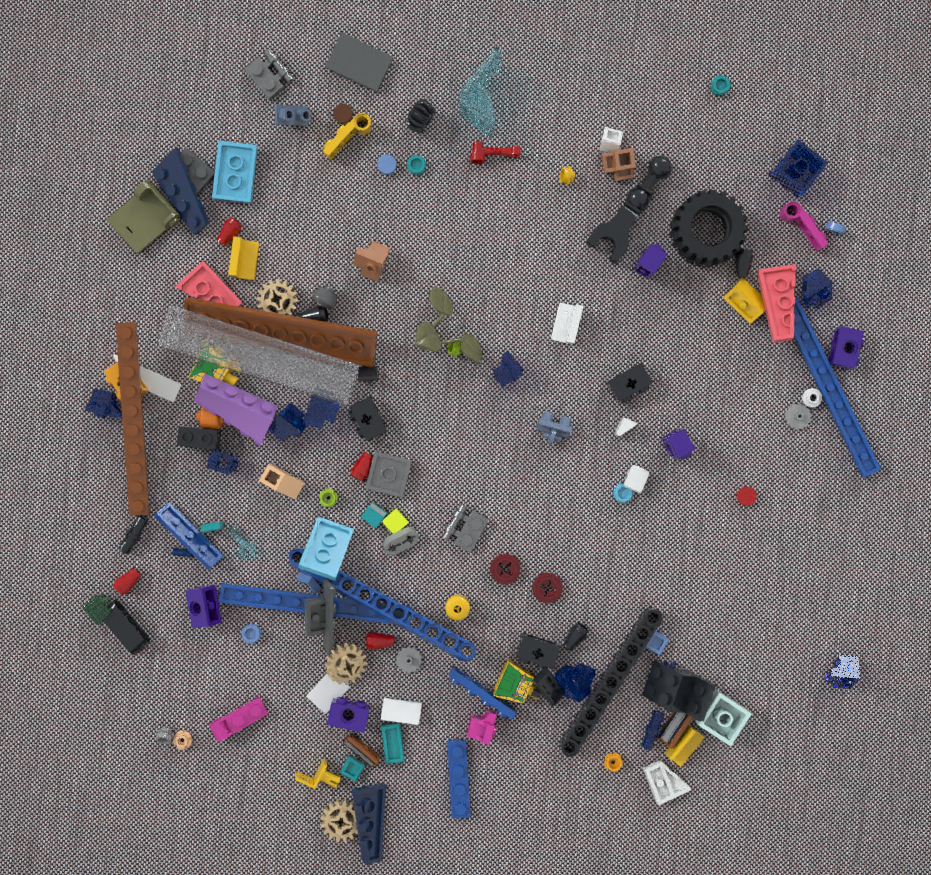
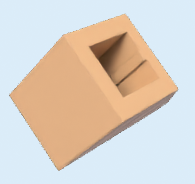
M268 464L259 480L275 491L293 499L297 498L305 484L302 480L274 464Z

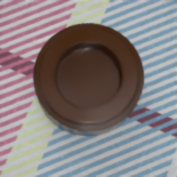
M342 103L334 108L333 115L339 124H347L352 120L353 112L349 105Z

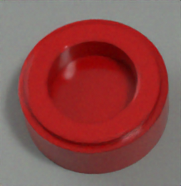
M745 486L737 491L736 498L740 504L750 506L756 501L757 494L753 488Z

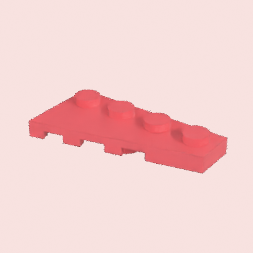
M796 264L759 269L757 271L773 343L791 341L794 338Z

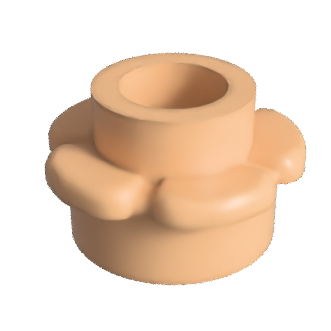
M178 731L173 738L174 745L180 750L190 747L192 744L191 734L187 731Z

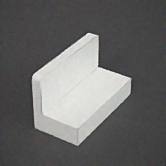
M559 304L551 340L570 345L575 343L583 311L582 305Z

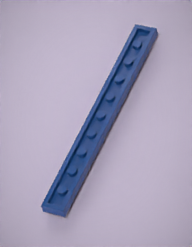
M797 297L795 298L794 340L861 477L865 478L881 470V467Z
M221 583L219 603L305 613V599L323 595ZM333 597L336 608L333 617L393 624L348 598ZM378 602L376 606L379 609H385L387 604ZM396 610L393 613L397 619H401L404 616L400 610Z

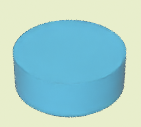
M624 483L615 486L613 496L617 501L625 503L632 498L633 490L624 487Z

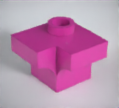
M489 708L483 715L471 714L467 737L490 745L491 738H494L497 726H494L497 716L496 710Z

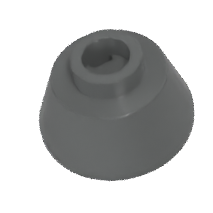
M327 285L325 288L321 286L312 293V299L331 310L335 308L337 296L334 294L336 291Z

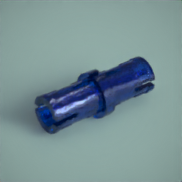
M653 710L651 720L646 725V733L641 747L646 750H653L657 735H660V727L665 717V714Z

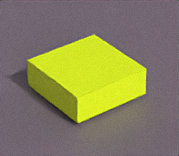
M397 508L382 520L384 525L393 534L409 523Z

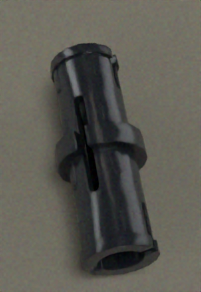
M137 516L131 528L125 532L126 536L119 545L118 550L125 554L130 553L133 545L141 538L140 534L149 522L146 518Z

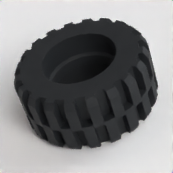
M703 190L699 191L696 195H691L675 211L674 218L670 224L672 227L670 237L674 240L672 245L674 248H678L679 252L677 253L680 257L685 256V261L688 263L694 262L695 266L701 267L706 265V267H712L716 264H722L741 249V245L746 240L744 235L748 232V225H745L747 216L746 214L742 215L743 207L741 204L737 206L734 203L736 199L733 196L729 199L726 197L727 193L723 191L717 193L716 190H709L708 192ZM701 212L715 214L724 225V239L715 246H707L700 243L692 232V221Z

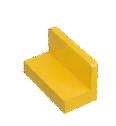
M233 236L229 276L247 280L255 279L260 245L258 242L247 241L241 237Z
M743 277L723 297L750 324L765 311L762 295Z
M689 724L674 748H668L665 754L668 759L681 767L705 737Z

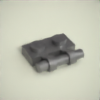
M267 49L263 53L267 57L264 63L258 57L244 70L270 101L284 89L280 83L283 79L289 84L294 78L291 76L290 70L281 64L276 53L273 54L270 49ZM272 66L278 71V74L275 76L269 70Z
M460 504L458 510L455 509L454 517L450 524L446 525L444 529L446 531L442 537L449 541L452 534L457 536L454 544L471 553L489 519L472 510L469 516L465 515L464 513L468 507ZM460 520H463L465 524L461 531H459L456 527Z

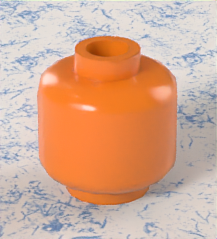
M203 407L200 411H197L196 421L200 422L202 429L219 430L225 425L224 419L219 415L214 416Z

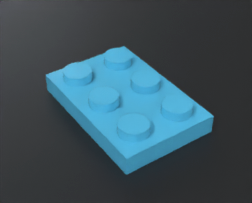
M218 141L212 193L214 200L252 204L258 152L257 145Z
M318 517L298 568L335 581L354 529Z

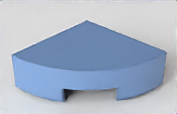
M300 572L296 577L301 584H307L311 588L310 591L314 593H319L322 589L312 576Z

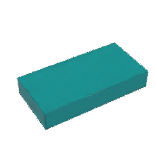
M401 723L381 724L385 764L405 762Z

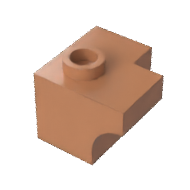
M633 148L601 154L603 172H613L614 181L634 178L636 164Z
M372 241L368 248H358L355 253L353 266L362 269V276L379 282L388 260L390 247Z

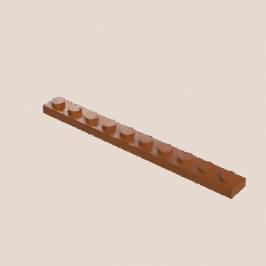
M137 322L115 323L129 516L149 515L150 505Z

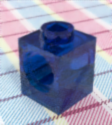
M212 449L206 468L229 475L237 470L239 461H237L236 455ZM222 457L228 460V465L225 468L220 465Z

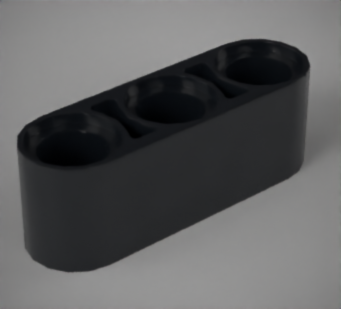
M113 600L99 612L100 618L131 654L136 655L150 643L148 635L117 600Z

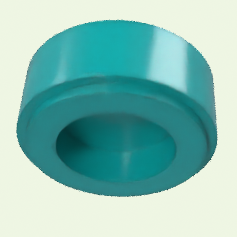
M723 75L716 76L710 85L712 93L716 96L725 95L731 87L730 80Z
M413 155L407 161V168L411 174L421 175L426 170V161L420 155Z

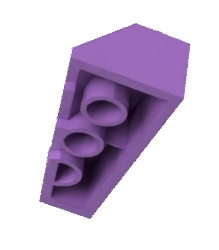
M208 374L205 375L194 399V402L214 416L219 415L224 419L223 422L230 426L232 424L238 428L243 436H249L254 439V443L259 447L278 408L273 403Z

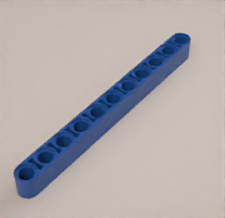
M300 548L291 550L289 553L290 565L323 584V580L326 579L325 577L298 568L299 563L292 560L296 555L302 556L304 550ZM339 570L336 580L329 581L331 585H334L336 592L460 661L469 662L474 658L476 647L471 642ZM345 583L353 584L351 590L346 591L343 589ZM362 592H368L370 598L362 600L359 595ZM379 601H384L387 607L379 609L376 604ZM396 610H400L404 616L401 619H397L393 613ZM416 619L420 621L421 626L413 628L410 622ZM435 629L438 636L431 638L428 636L427 631ZM451 638L454 640L455 645L447 647L444 640ZM469 648L472 655L465 657L462 654V649Z

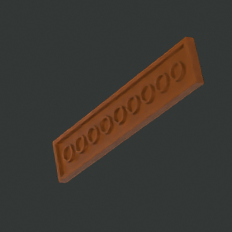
M186 297L184 300V334L373 367L378 331Z

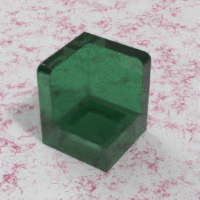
M104 594L94 596L82 607L96 625L103 624V620L111 614V610L105 604L108 599Z

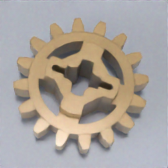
M277 279L276 283L269 280V286L263 284L264 290H258L261 297H257L256 300L260 301L261 304L257 307L259 309L263 308V311L272 312L268 308L275 307L278 314L293 316L291 310H297L298 308L294 304L299 303V300L294 298L298 293L292 292L294 286L290 285L287 287L288 282L284 281L281 284L280 279ZM278 288H283L287 290V293L279 292ZM270 291V295H269L268 299H266V296H267L268 292ZM276 294L277 296L282 298L281 300H279V305L274 302L276 300ZM290 301L288 308L285 309L287 302Z
M344 643L342 648L340 645H337L338 650H331L333 655L326 657L329 661L325 663L326 673L333 682L336 681L339 685L342 681L345 685H348L349 680L355 683L356 677L361 678L360 672L366 671L363 667L367 665L366 655L359 646L356 647L353 643L350 647L347 643Z
M337 799L336 804L330 802L329 808H324L323 812L325 814L321 815L320 819L323 822H321L320 826L326 827L323 833H329L330 840L336 837V842H339L340 838H343L345 843L347 837L354 839V833L358 834L353 801L347 804V799H344L343 803Z

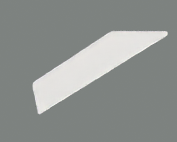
M114 354L113 357L118 362V356ZM140 366L141 379L149 392L174 402L181 384Z

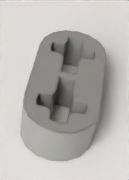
M406 527L385 538L383 547L388 555H396L414 546L418 542L419 537L414 528Z

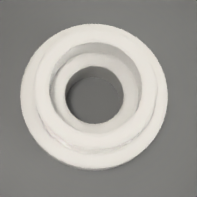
M811 388L803 393L802 400L806 406L816 407L821 403L822 395L819 390ZM812 394L815 395L814 401L810 400Z

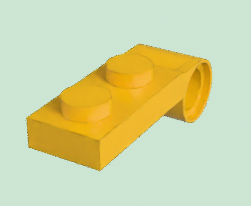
M359 113L345 126L342 125L337 130L335 138L333 140L329 139L323 147L324 155L331 160L356 132L360 135L369 134L372 130L370 117L365 113ZM360 121L368 122L364 128H360L358 123Z

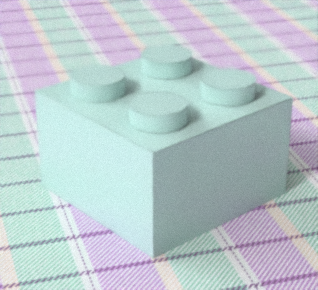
M715 688L704 721L696 719L694 721L700 727L731 746L752 713Z

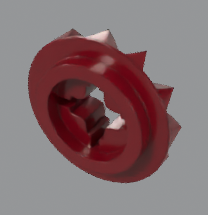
M500 554L493 559L490 565V573L493 579L500 584L513 583L520 575V563L513 555ZM511 562L509 570L512 574L504 572L499 575L502 570L499 563L507 565Z
M544 572L534 580L532 591L539 601L553 603L562 595L563 584L557 575ZM550 580V586L553 589H555V591L548 590V592L545 595V589L542 588V586L540 585H547V583Z

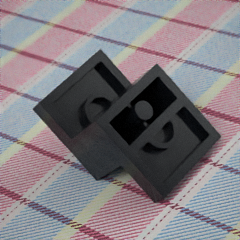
M654 660L642 696L669 712L686 713L698 721H704L716 685L688 669L672 668L659 660Z

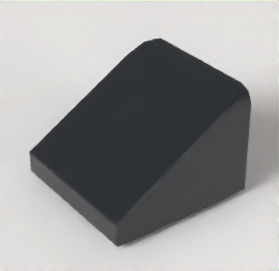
M359 367L358 380L360 382L377 381L378 367Z

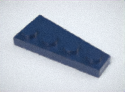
M175 148L151 173L191 233L198 235L210 222L201 200H198L195 194L196 188L194 183H191L187 174L189 172L186 164H183L180 157L182 155L180 148Z
M384 783L352 789L362 863L366 865L382 861L386 784Z

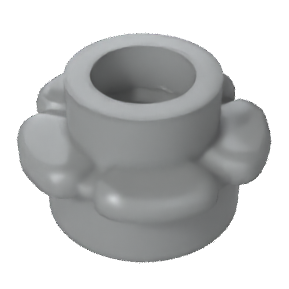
M163 727L156 731L155 740L161 744H170L174 738V734L169 728Z

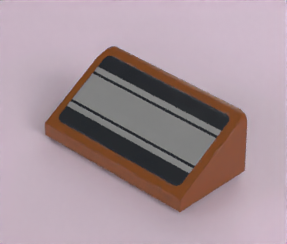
M672 712L658 733V738L669 748H674L693 718L686 713Z
M350 733L343 741V744L370 767L379 763L380 755L354 733Z

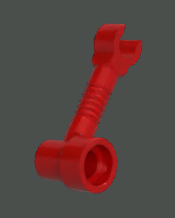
M475 141L472 143L470 163L484 164L485 155L520 158L521 147L491 148L484 147L483 142Z

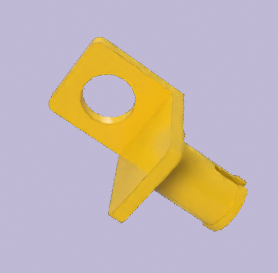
M326 759L322 760L314 778L298 771L295 772L296 781L314 789L320 781L336 788V783H339L340 776L326 771Z

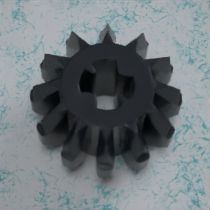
M424 99L417 101L405 119L406 125L417 134L423 132L434 118L436 113L435 107Z

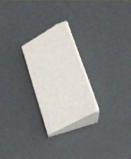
M384 698L381 720L419 725L422 703Z

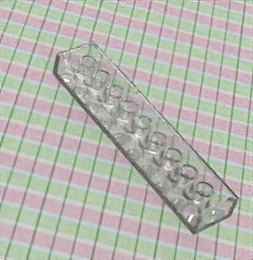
M172 305L169 307L157 340L159 348L344 406L348 404L360 366Z

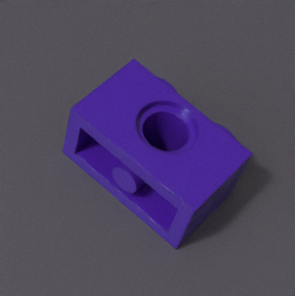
M650 244L633 267V270L647 279L651 278L666 258L665 250L657 244Z
M843 326L835 328L828 358L831 366L848 370L856 369L860 362L859 351L864 344V331ZM845 344L850 346L849 353H846L844 350Z
M676 429L660 438L671 458L684 460L692 455L691 451L695 450L685 429Z
M216 585L199 586L185 590L192 628L210 627L222 623Z
M345 697L333 698L327 725L365 733L370 706L364 701L350 702ZM352 710L354 716L347 717L344 714V711Z

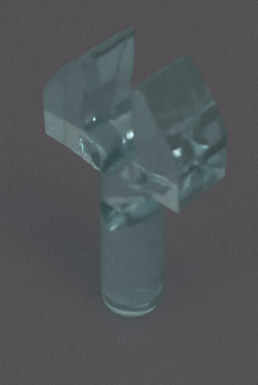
M231 527L230 532L240 546L239 551L236 552L239 558L249 560V557L245 554V548L250 549L253 556H255L257 552L255 543L246 542L237 527Z

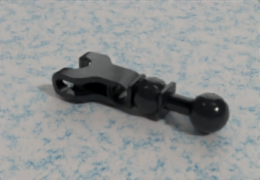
M658 155L650 160L648 164L649 174L642 184L637 183L635 188L628 192L626 201L611 222L601 223L595 227L586 242L587 246L594 247L601 239L610 240L614 247L610 261L616 264L629 247L627 232L641 211L649 206L650 198L654 194L651 190L658 180L667 178L672 172V163L668 157Z

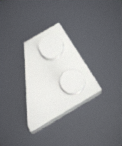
M659 760L643 767L656 804L661 805L691 791V787L684 783L662 761Z

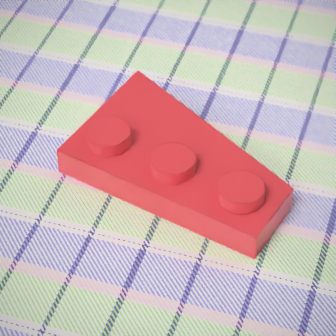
M204 261L175 286L196 299L239 307L244 304Z

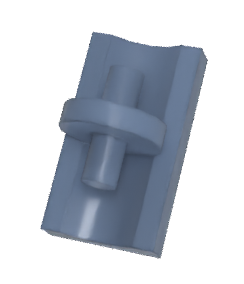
M274 105L276 114L274 125L308 126L310 121L308 106Z
M545 411L541 419L539 418L535 430L543 432L542 437L548 438V444L552 445L554 440L561 442L562 438L569 439L573 430L571 418L563 416L558 424L552 422L554 414Z

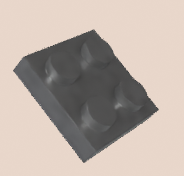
M375 451L365 488L403 498L412 460Z

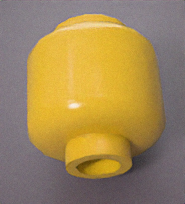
M460 594L449 597L445 605L446 614L452 620L460 621L465 619L470 612L468 599Z

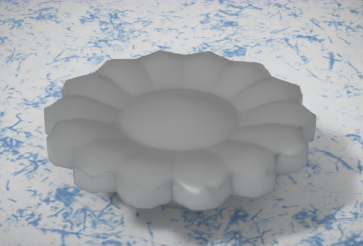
M800 403L793 404L785 412L786 424L795 430L804 429L811 422L810 418L812 415L806 405L802 406Z
M408 646L398 651L396 664L399 669H402V672H415L416 669L420 668V664H422V656L415 647L411 648Z

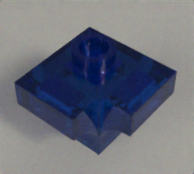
M819 268L802 277V289L805 291L803 292V304L807 308L814 306L817 309L832 300V282Z
M509 351L501 355V365L492 370L501 388L522 377L521 373L523 370L519 362H515Z
M93 388L91 399L86 404L85 411L92 412L95 417L106 418V415L122 418V410L116 403V393Z
M311 396L303 423L319 429L323 428L325 421L334 423L340 404Z
M289 403L278 414L268 428V431L283 442L290 435L298 438L309 424L302 419L305 413L292 403Z
M839 655L833 661V669L825 675V682L832 684L834 688L851 689L861 679L858 657Z
M582 663L575 667L566 664L555 673V679L561 684L565 697L581 702L591 693V682L596 676L594 668Z

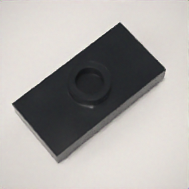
M546 667L532 680L547 703L552 707L565 695V691Z

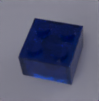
M797 139L768 175L799 198L805 194L827 166L828 162Z

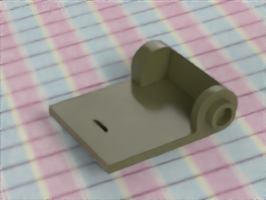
M148 180L138 185L134 191L135 196L106 219L137 254L167 229L175 227L180 222V214Z

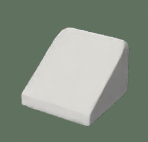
M605 127L599 150L604 152L619 150L623 132Z
M621 418L614 433L615 436H621L637 425V423L627 418Z
M632 465L627 472L623 486L641 494L649 476V471Z

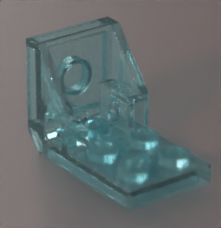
M497 47L494 48L459 92L460 115L489 138L495 132L496 120L490 92L485 88L489 84L488 79L491 75L495 76L501 69L502 51Z

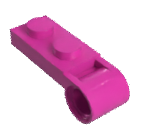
M791 201L780 209V219L784 222L795 220L816 251L828 245L826 235L819 231L815 225L814 218L808 215L807 212L805 213L799 203ZM787 208L793 210V216L788 215Z
M257 697L231 713L214 720L208 726L217 742H220L268 715V712L260 697Z

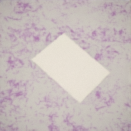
M326 674L306 697L326 714L330 710L333 698L342 697L350 687L345 685L343 681L340 685L336 681L333 682L330 676Z

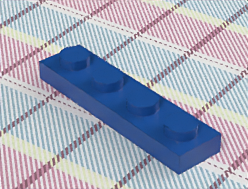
M170 502L154 515L208 570L223 558L224 555Z
M454 666L450 669V680L458 686L461 684L466 687V691L474 697L477 695L482 698L481 702L489 708L491 706L496 708L500 716L505 719L507 717L513 719L517 714L515 708L499 697L493 696L492 692Z
M466 739L447 740L452 819L470 818Z

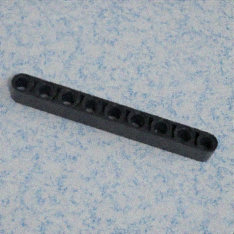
M647 607L644 609L560 740V747L565 756L572 757L578 753L661 624L662 615L656 608ZM655 612L656 619L648 621V615ZM640 629H646L645 636H637ZM629 645L636 646L633 653H627ZM619 661H625L623 669L616 668ZM609 677L615 678V682L612 685H607L606 680ZM598 694H605V698L602 701L595 700ZM587 710L595 711L592 717H586L585 713ZM577 726H583L584 731L582 733H576L575 728ZM567 742L574 743L571 749L564 748Z

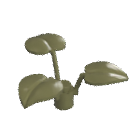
M435 286L432 287L430 302L433 308L441 313V315L433 325L427 321L420 323L414 345L419 346L424 351L438 352L443 344L461 342L463 353L472 361L481 364V347L477 339L471 334H465L463 338L440 341V336L434 328L445 315L450 317L453 314V305L443 290Z

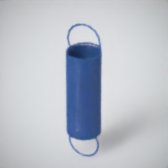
M169 547L173 548L170 555L194 556L187 549Z

